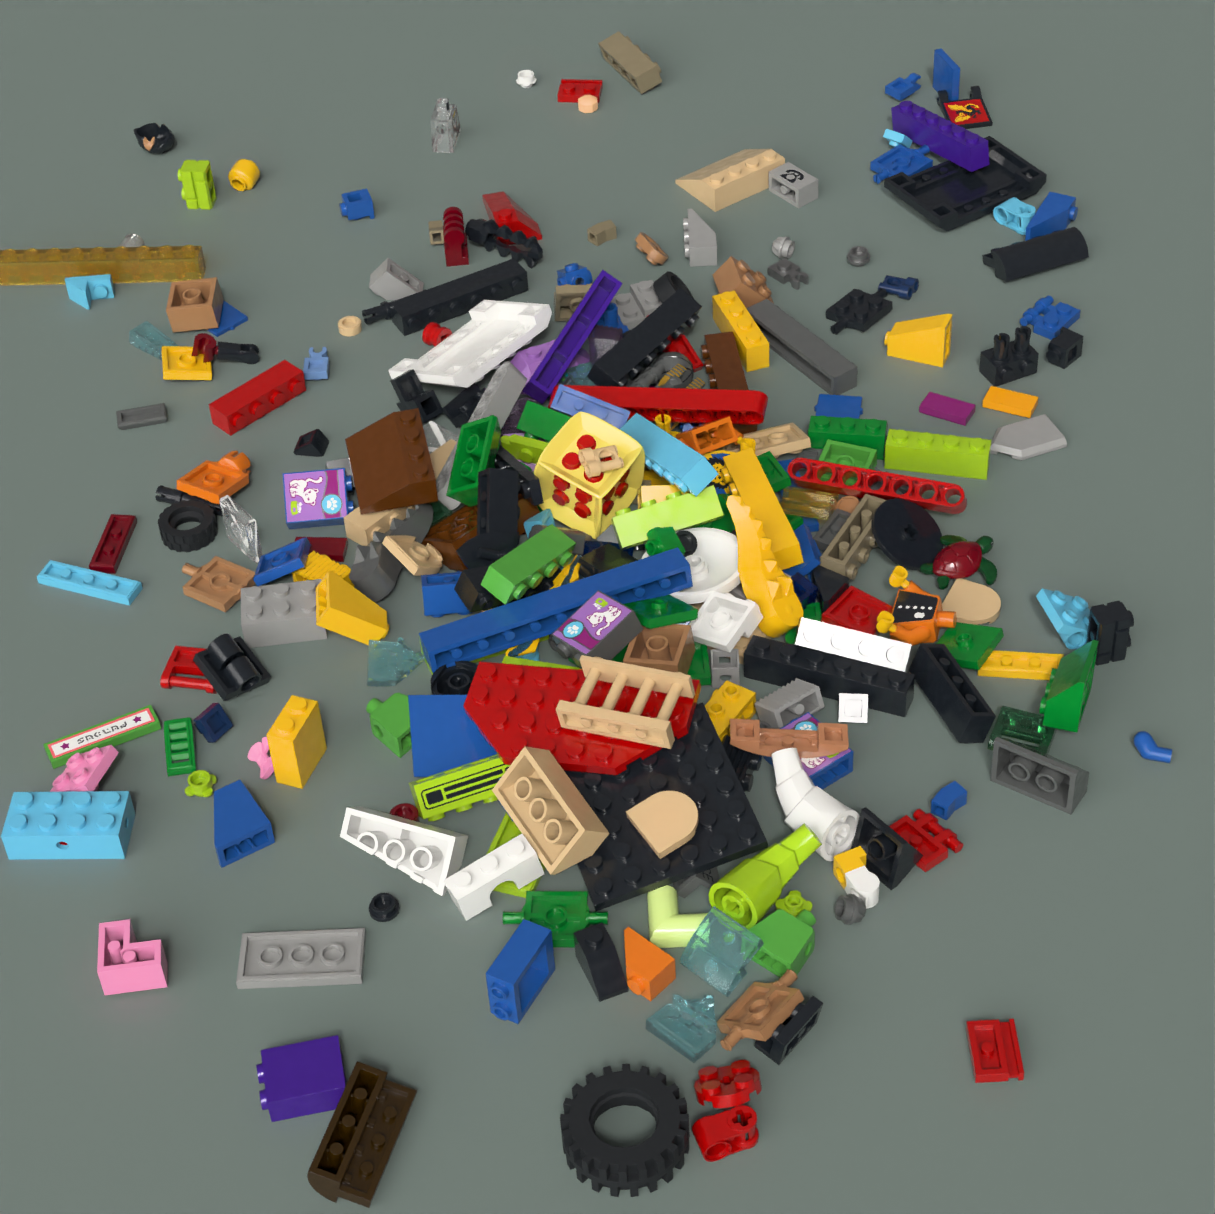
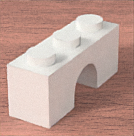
M520 834L443 881L454 904L467 921L492 906L490 894L500 883L513 881L517 888L520 889L545 873L537 853L524 835Z

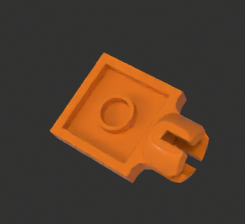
M238 451L227 453L217 462L206 460L177 480V490L208 500L214 504H220L228 496L230 497L249 483L251 471L246 469L250 467L251 462L243 452L239 454Z

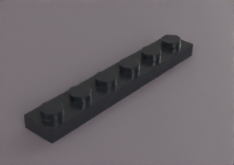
M500 445L494 467L497 469L519 471L521 483L519 493L522 497L527 499L533 506L544 503L539 478Z

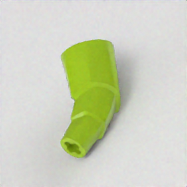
M804 823L779 843L772 844L752 858L744 859L710 888L709 902L714 913L732 929L748 931L758 924L781 896L782 889L799 870V866L822 845V842L808 825Z

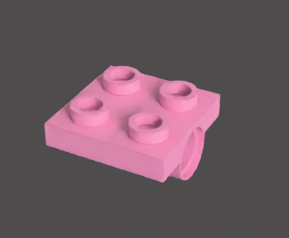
M108 745L102 748H93L85 753L74 754L68 759L64 772L53 781V788L50 792L97 791L99 788L98 783L119 752L112 745Z

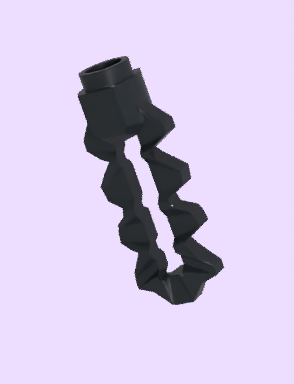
M471 219L466 225L465 233L469 240L483 244L488 252L497 247L501 257H506L511 253L512 259L514 258L517 262L524 258L529 268L535 267L538 260L543 258V249L535 236L526 238L522 231L512 232L506 225L499 228L492 219L488 221L484 219ZM496 235L503 239H510L511 242L523 244L526 248L531 247V250L529 252L517 249L516 246H509L493 238Z

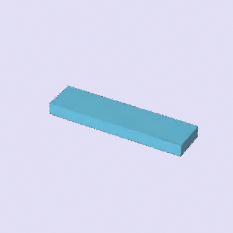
M50 560L37 575L39 584L129 606L143 589L140 581Z

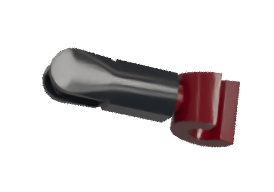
M200 333L195 336L192 356L204 354L203 363L212 361L214 355H216V359L256 364L259 361V348L255 344L219 341L217 344L211 335Z

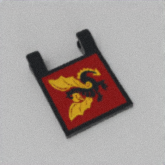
M971 86L972 94H970L969 99L949 101L946 90H939L937 92L939 96L937 104L941 106L946 120L965 129L993 125L982 99L979 86Z

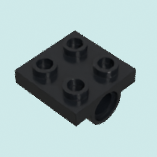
M230 634L220 635L209 644L206 650L196 653L193 659L223 701L265 685L271 678V675L241 636L233 639Z

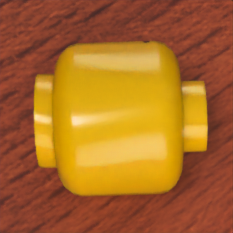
M247 159L236 161L228 174L231 186L238 191L251 190L260 178V170L257 165Z

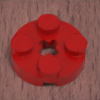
M737 1060L730 1066L719 1068L714 1066L704 1067L698 1071L699 1078L694 1084L698 1103L704 1105V1100L712 1102L713 1108H729L750 1101V1093L756 1090L758 1095L762 1090L759 1072L751 1067L748 1060Z

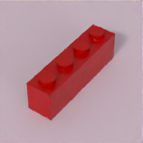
M286 360L281 361L210 403L209 409L212 423L230 436L305 392L306 385L303 371Z

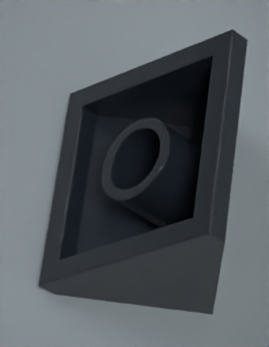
M867 807L861 809L852 849L861 846L866 853L867 870L875 874L879 881L887 888L893 890L923 855Z

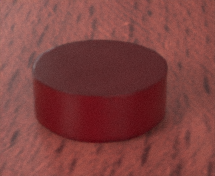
M398 804L389 813L416 822L420 821L418 809L412 804Z

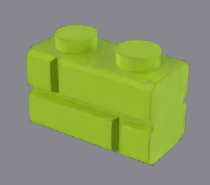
M185 160L182 167L178 169V180L183 184L181 191L182 199L186 200L188 209H212L217 197L209 160Z

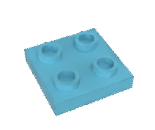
M1042 588L1036 597L1068 649L1082 647L1087 640L1090 616L1088 603L1079 596L1073 597L1065 595L1058 590L1051 591Z

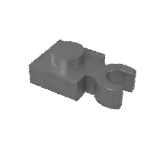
M786 258L768 267V275L783 285L790 282L792 288L798 290L800 289V282L806 285L809 284L808 274L800 272V267Z

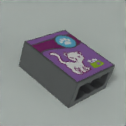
M598 590L551 635L557 644L555 646L556 651L564 659L571 658L579 668H582L580 663L581 655L612 660L643 630V627L634 610Z

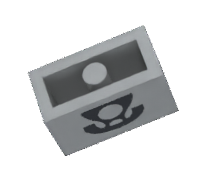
M787 162L769 171V191L799 209L818 199V179Z

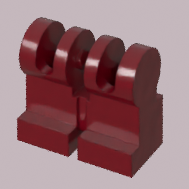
M449 207L443 213L446 267L469 265L467 235L464 232L463 212L457 207Z

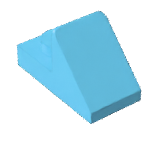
M111 274L65 278L69 299L90 310L92 300L115 298Z

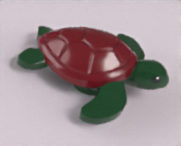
M955 535L942 536L940 542L947 546L936 555L933 563H926L920 566V572L939 576L937 578V586L940 590L948 587L950 578L969 577L977 572V570L983 575L986 584L992 585L997 578V569L991 561L982 557V555L992 549L994 544L993 538L982 536L974 542Z

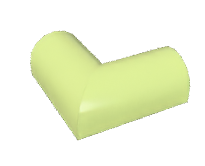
M666 885L648 892L649 941L659 948L712 946L710 913L679 914L678 894L671 886Z

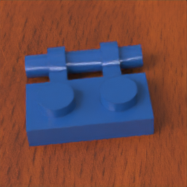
M1048 295L1045 298H1040L1035 303L1034 308H1029L1023 313L1020 324L1022 326L1031 324L1034 326L1033 333L1052 340L1060 335L1062 327L1068 329L1080 318L1081 310L1062 302L1053 306L1051 304L1054 302V299Z

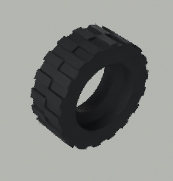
M183 500L173 503L170 507H166L164 512L159 515L158 526L163 544L168 546L170 550H176L177 552L201 550V548L213 542L218 534L213 508L200 500ZM187 522L201 523L197 527L189 530L175 529L179 525Z

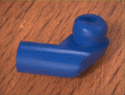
M1140 731L1134 736V745L1144 759L1170 763L1173 749L1158 747L1152 736L1146 731Z

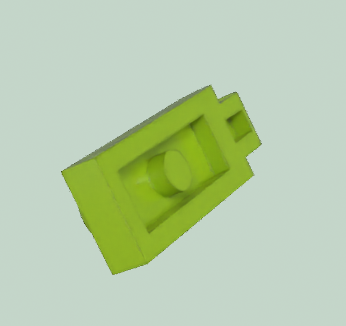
M516 434L511 436L505 435L500 438L503 448L516 459L526 463L537 464L541 453L548 445V442Z

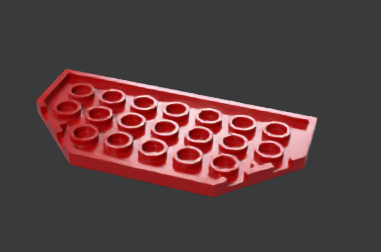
M479 661L463 705L470 720H473L479 732L488 744L494 748L498 757L505 765H511L526 746L549 750L563 770L618 775L627 770L626 765L638 758L644 760L663 748L562 728L556 707L560 700L568 702L576 700L586 679L583 670ZM692 679L695 691L694 698L679 696L669 718L674 737L677 739L689 732L701 690L700 680ZM598 680L586 705L602 707L613 683ZM624 686L614 711L629 712L640 688ZM652 691L641 716L656 718L667 693Z

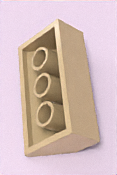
M525 746L492 789L518 829L535 850L550 875H556L592 856L609 835L608 830L549 750Z

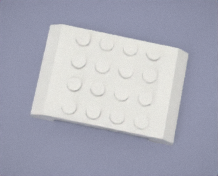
M483 300L469 311L472 320L419 359L404 358L389 369L391 379L414 369L420 383L468 388L473 383L481 381L490 370L498 368L500 363L506 358L514 356L519 348L531 343L536 335L548 327L552 315L550 305Z

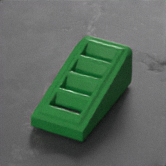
M187 717L164 721L168 777L197 771L195 730L192 719ZM189 759V761L174 763V761Z

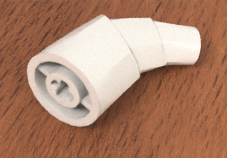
M786 748L772 753L777 783L775 788L785 814L784 823L792 831H795L804 823L808 825L822 842V845L815 852L826 861H833L835 855L850 850L853 845L860 815L814 785L803 769L797 748Z

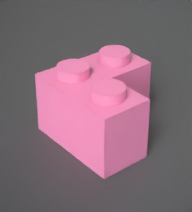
M130 919L99 923L97 973L104 995L167 987L168 962L161 939L137 942Z

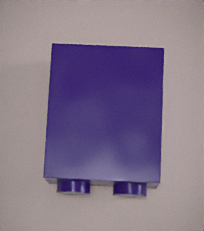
M338 1035L261 1050L262 1063L256 1064L259 1084L264 1083L265 1090H260L259 1094L262 1110H269L271 1122L336 1109L347 1085Z

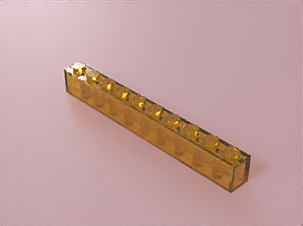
M193 245L0 250V286L65 284V278L104 274H111L113 283L177 282L203 279L206 270L202 246Z

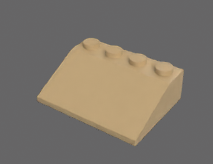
M744 149L678 178L675 182L682 189L716 212L768 189L769 171L785 164V158L772 149Z

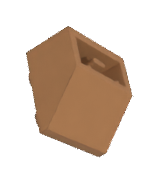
M731 256L713 274L719 294L735 290L746 308L765 299L773 303L771 298L772 292L765 283L767 281L765 276L759 271L754 272L751 270L749 265L743 260L738 261Z

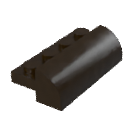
M358 1061L311 1163L307 1178L316 1192L336 1203L338 1197L370 1208L415 1100L417 1090L386 1079L388 1072Z

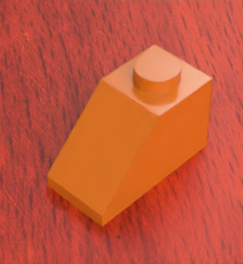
M627 927L624 930L627 985L636 995L641 994L651 1002L676 979L675 958L630 927Z

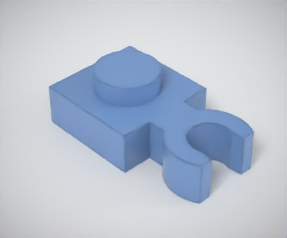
M310 347V358H305L304 379H328L330 362L327 348L323 347L321 352L315 353L314 348Z

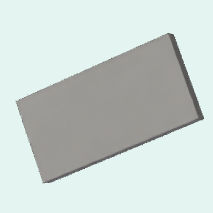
M365 928L242 933L236 980L237 988L255 989L362 984L366 943Z

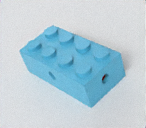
M129 791L14 792L1 838L9 860L125 859L136 814Z

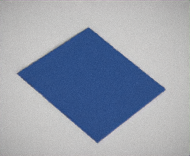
M408 695L414 777H428L497 754L479 732L473 720H470L465 713L463 705L467 695Z

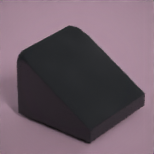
M315 429L299 437L293 453L301 456L322 457L328 447L329 440L320 429Z

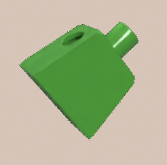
M394 693L384 702L377 698L371 699L367 704L366 711L370 714L373 735L401 758L412 749L408 696Z
M783 909L776 910L743 934V955L779 978L788 969L798 975L815 947V931L812 928L816 923L814 915L805 909L796 917Z

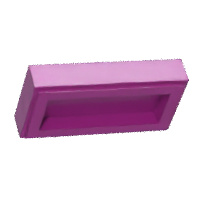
M929 392L920 404L919 412L966 426L975 413L976 405Z

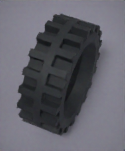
M622 1064V1071L612 1072L611 1066L603 1067L604 1075L597 1078L591 1072L586 1075V1085L584 1087L577 1083L573 1086V1099L565 1098L563 1103L564 1114L560 1115L563 1151L566 1154L568 1167L570 1170L576 1168L577 1179L581 1183L585 1182L588 1178L591 1179L592 1190L598 1193L603 1186L610 1188V1194L614 1197L619 1196L620 1190H630L631 1197L639 1196L638 1189L647 1186L650 1193L658 1190L657 1181L662 1178L669 1183L673 1179V1168L681 1170L684 1165V1153H689V1114H687L685 1097H679V1088L675 1083L667 1087L666 1075L659 1072L656 1077H652L649 1073V1067L642 1066L639 1072L630 1071V1064ZM622 1105L638 1106L650 1112L655 1118L656 1129L652 1136L641 1144L630 1147L611 1146L596 1136L594 1131L595 1121L610 1108Z

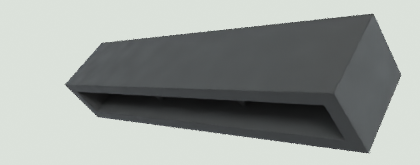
M765 299L746 308L769 342V348L828 394L840 395L857 387V366L770 300Z

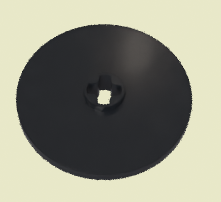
M895 498L883 502L875 510L872 517L873 536L880 549L889 559L911 570H920L922 564L934 562L936 555L943 549V544L940 542L942 534L935 520L925 509L916 503Z

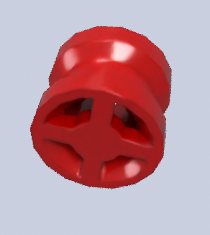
M430 322L423 331L422 340L425 344L435 347L449 337L452 332L446 327H441L438 323Z

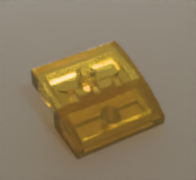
M788 486L784 488L783 497L779 503L785 514L829 520L835 510L839 494Z

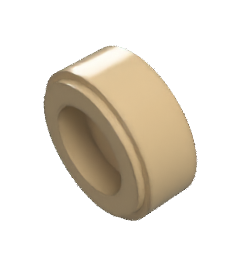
M356 316L343 317L338 321L339 333L347 337L359 334L362 331L361 320Z

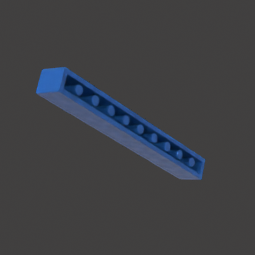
M677 547L421 632L419 637L423 654L434 673L445 664L448 668L455 666V661H472L552 634L598 590L621 604L666 596L693 587L690 564Z

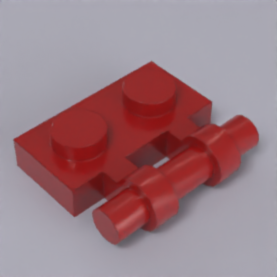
M917 809L914 812L913 818L916 821L905 815L889 826L923 855L916 865L925 873L948 858L947 848H950L955 853H958L963 848V843L957 839V834L950 829L943 828L934 815L931 813L926 814L922 809Z

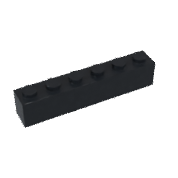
M513 258L390 303L392 322L404 336L425 329L430 322L439 324L469 313L472 308L483 300L502 301L529 291L527 271Z
M682 288L678 289L597 360L587 377L597 386L625 387L630 377L634 379L643 370L642 366L644 364L649 366L656 359L659 351L663 353L667 350L673 338L677 341L684 334L687 326L691 328L700 317L697 314L702 306Z
M756 635L752 636L744 652L745 678L781 687L786 686L787 683L790 684L791 681H795L798 678L819 686L822 697L839 701V693L868 694L869 709L906 717L914 698L915 674Z

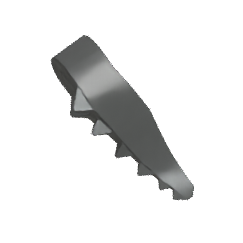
M430 503L415 505V510L407 508L404 520L393 518L390 530L385 533L374 531L373 541L367 546H357L349 578L356 589L373 602L383 599L393 590L397 577L404 566L382 542L386 536L408 535L416 537L415 541L421 544L433 520V508Z

